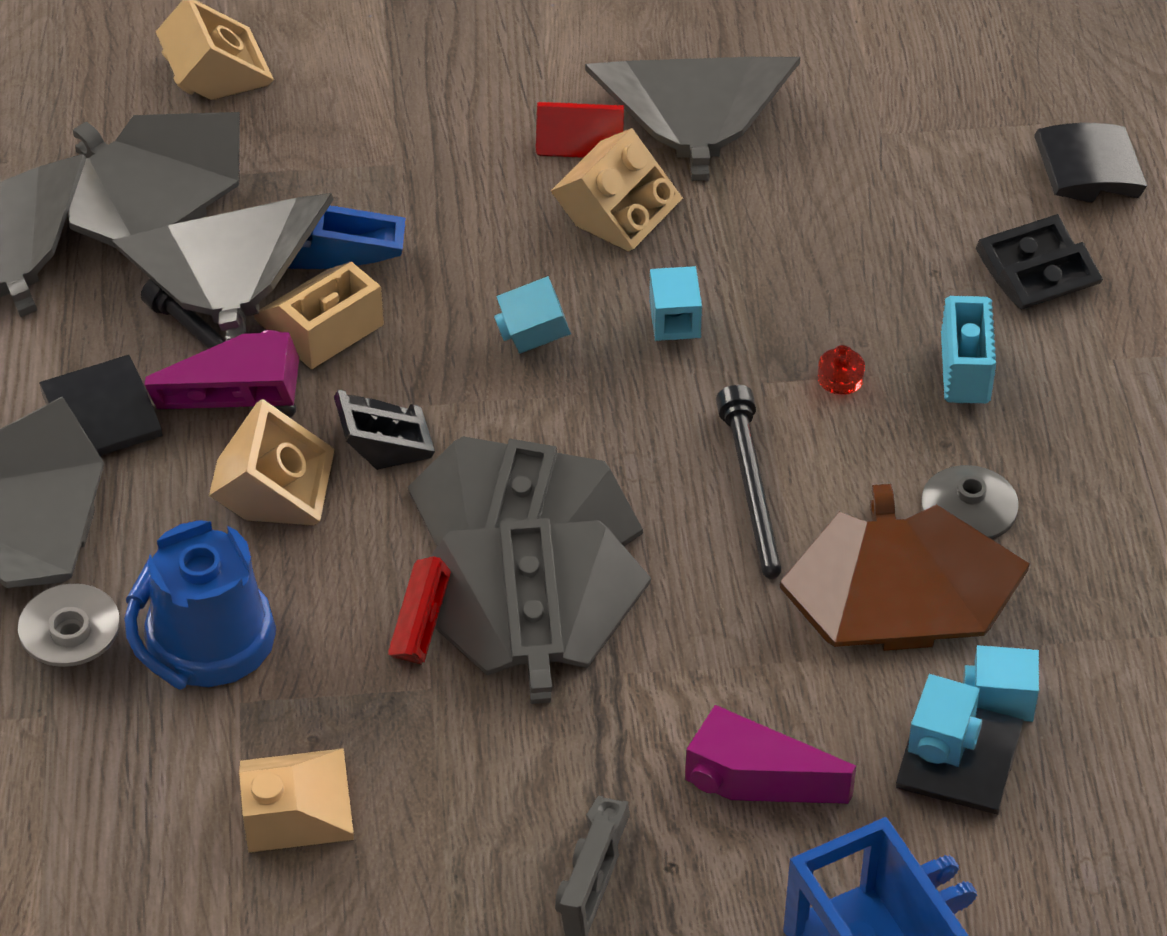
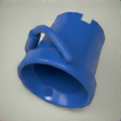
M199 520L184 523L163 533L157 540L158 551L153 555V558L149 555L146 564L126 598L128 603L124 617L126 638L135 656L150 671L179 690L184 689L186 685L214 687L233 683L257 670L270 654L276 634V626L268 598L257 586L247 541L237 530L227 526L228 534L212 530L211 521ZM150 598V606L144 623L146 649L139 636L137 617L139 610L145 607Z

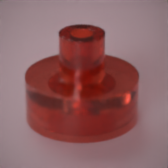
M840 345L835 349L828 350L820 357L817 377L819 384L825 390L833 394L845 395L857 391L862 386L865 362L861 355L850 347Z

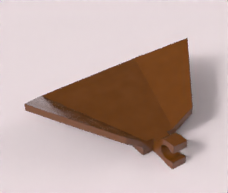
M892 484L872 485L871 492L874 500H870V511L873 521L867 522L839 511L780 581L781 590L823 639L832 646L882 643L883 651L933 647L934 640L985 636L1028 572L1030 563L937 504L907 519L896 520Z

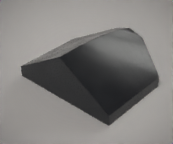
M337 390L334 400L346 442L376 470L430 459L435 453L422 407L411 404L408 408L381 400L347 395L345 390Z

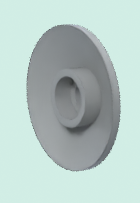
M63 584L39 593L25 606L18 621V634L25 651L31 657L44 664L59 667L81 665L99 657L113 644L120 628L119 612L112 598L102 590L85 584Z

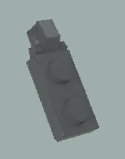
M598 796L587 813L590 830L586 839L580 838L573 854V872L569 881L563 880L560 883L556 895L555 909L556 912L562 915L565 936H587L619 857L618 844L630 816L627 801L623 800L622 802Z

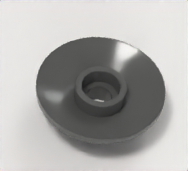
M972 465L949 467L938 472L926 483L921 498L922 511L937 504L990 539L1003 535L1012 527L1016 520L1019 506L1017 494L1005 478L987 468Z

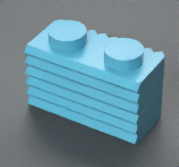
M949 296L945 299L941 344L944 399L947 402L986 404L991 401L997 362L995 361L992 300L989 297Z

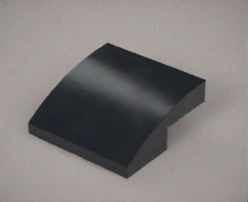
M1068 123L1040 128L1034 134L1054 195L1093 203L1100 191L1140 198L1147 187L1124 126L1104 123Z
M1059 214L979 239L976 246L979 256L992 277L1010 300L1021 310L1100 284L1103 280L1084 243L1074 244Z
M130 355L39 382L46 405L63 396L100 456L163 436L153 405Z
M977 708L975 718L982 719L980 734L974 750L964 749L958 767L947 763H931L917 754L908 752V739L896 780V788L998 815L1024 720Z

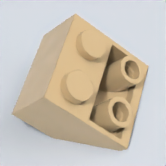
M633 128L600 141L551 190L554 197L577 227L626 251L633 250L683 199Z
M349 262L321 272L260 309L259 314L254 315V318L266 330L289 332L300 357L299 359L310 369H314L384 325L381 286L353 262Z

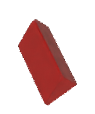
M537 102L536 154L539 156L584 158L600 141L624 131V105Z
M432 556L419 559L413 566L388 654L393 658L421 665L423 662L425 663L451 574L450 569L441 558Z

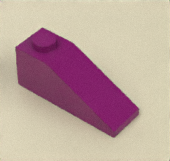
M265 330L261 333L241 334L146 376L144 385L156 409L254 407L262 399L272 406L294 405L300 357L289 332Z
M714 705L686 749L685 780L693 783L703 792L716 793L729 800L849 804L853 797L856 765L717 705Z

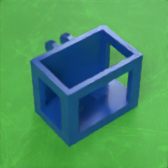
M884 817L790 858L783 932L786 936H969L954 914L959 910L962 911L964 908H968L978 895L973 885L968 881L958 883L956 886L952 885L938 892L936 888L939 885H944L947 881L949 882L958 873L959 865L950 855H945L937 860L934 859L920 865L888 818ZM864 849L860 886L829 899L814 877L813 872Z

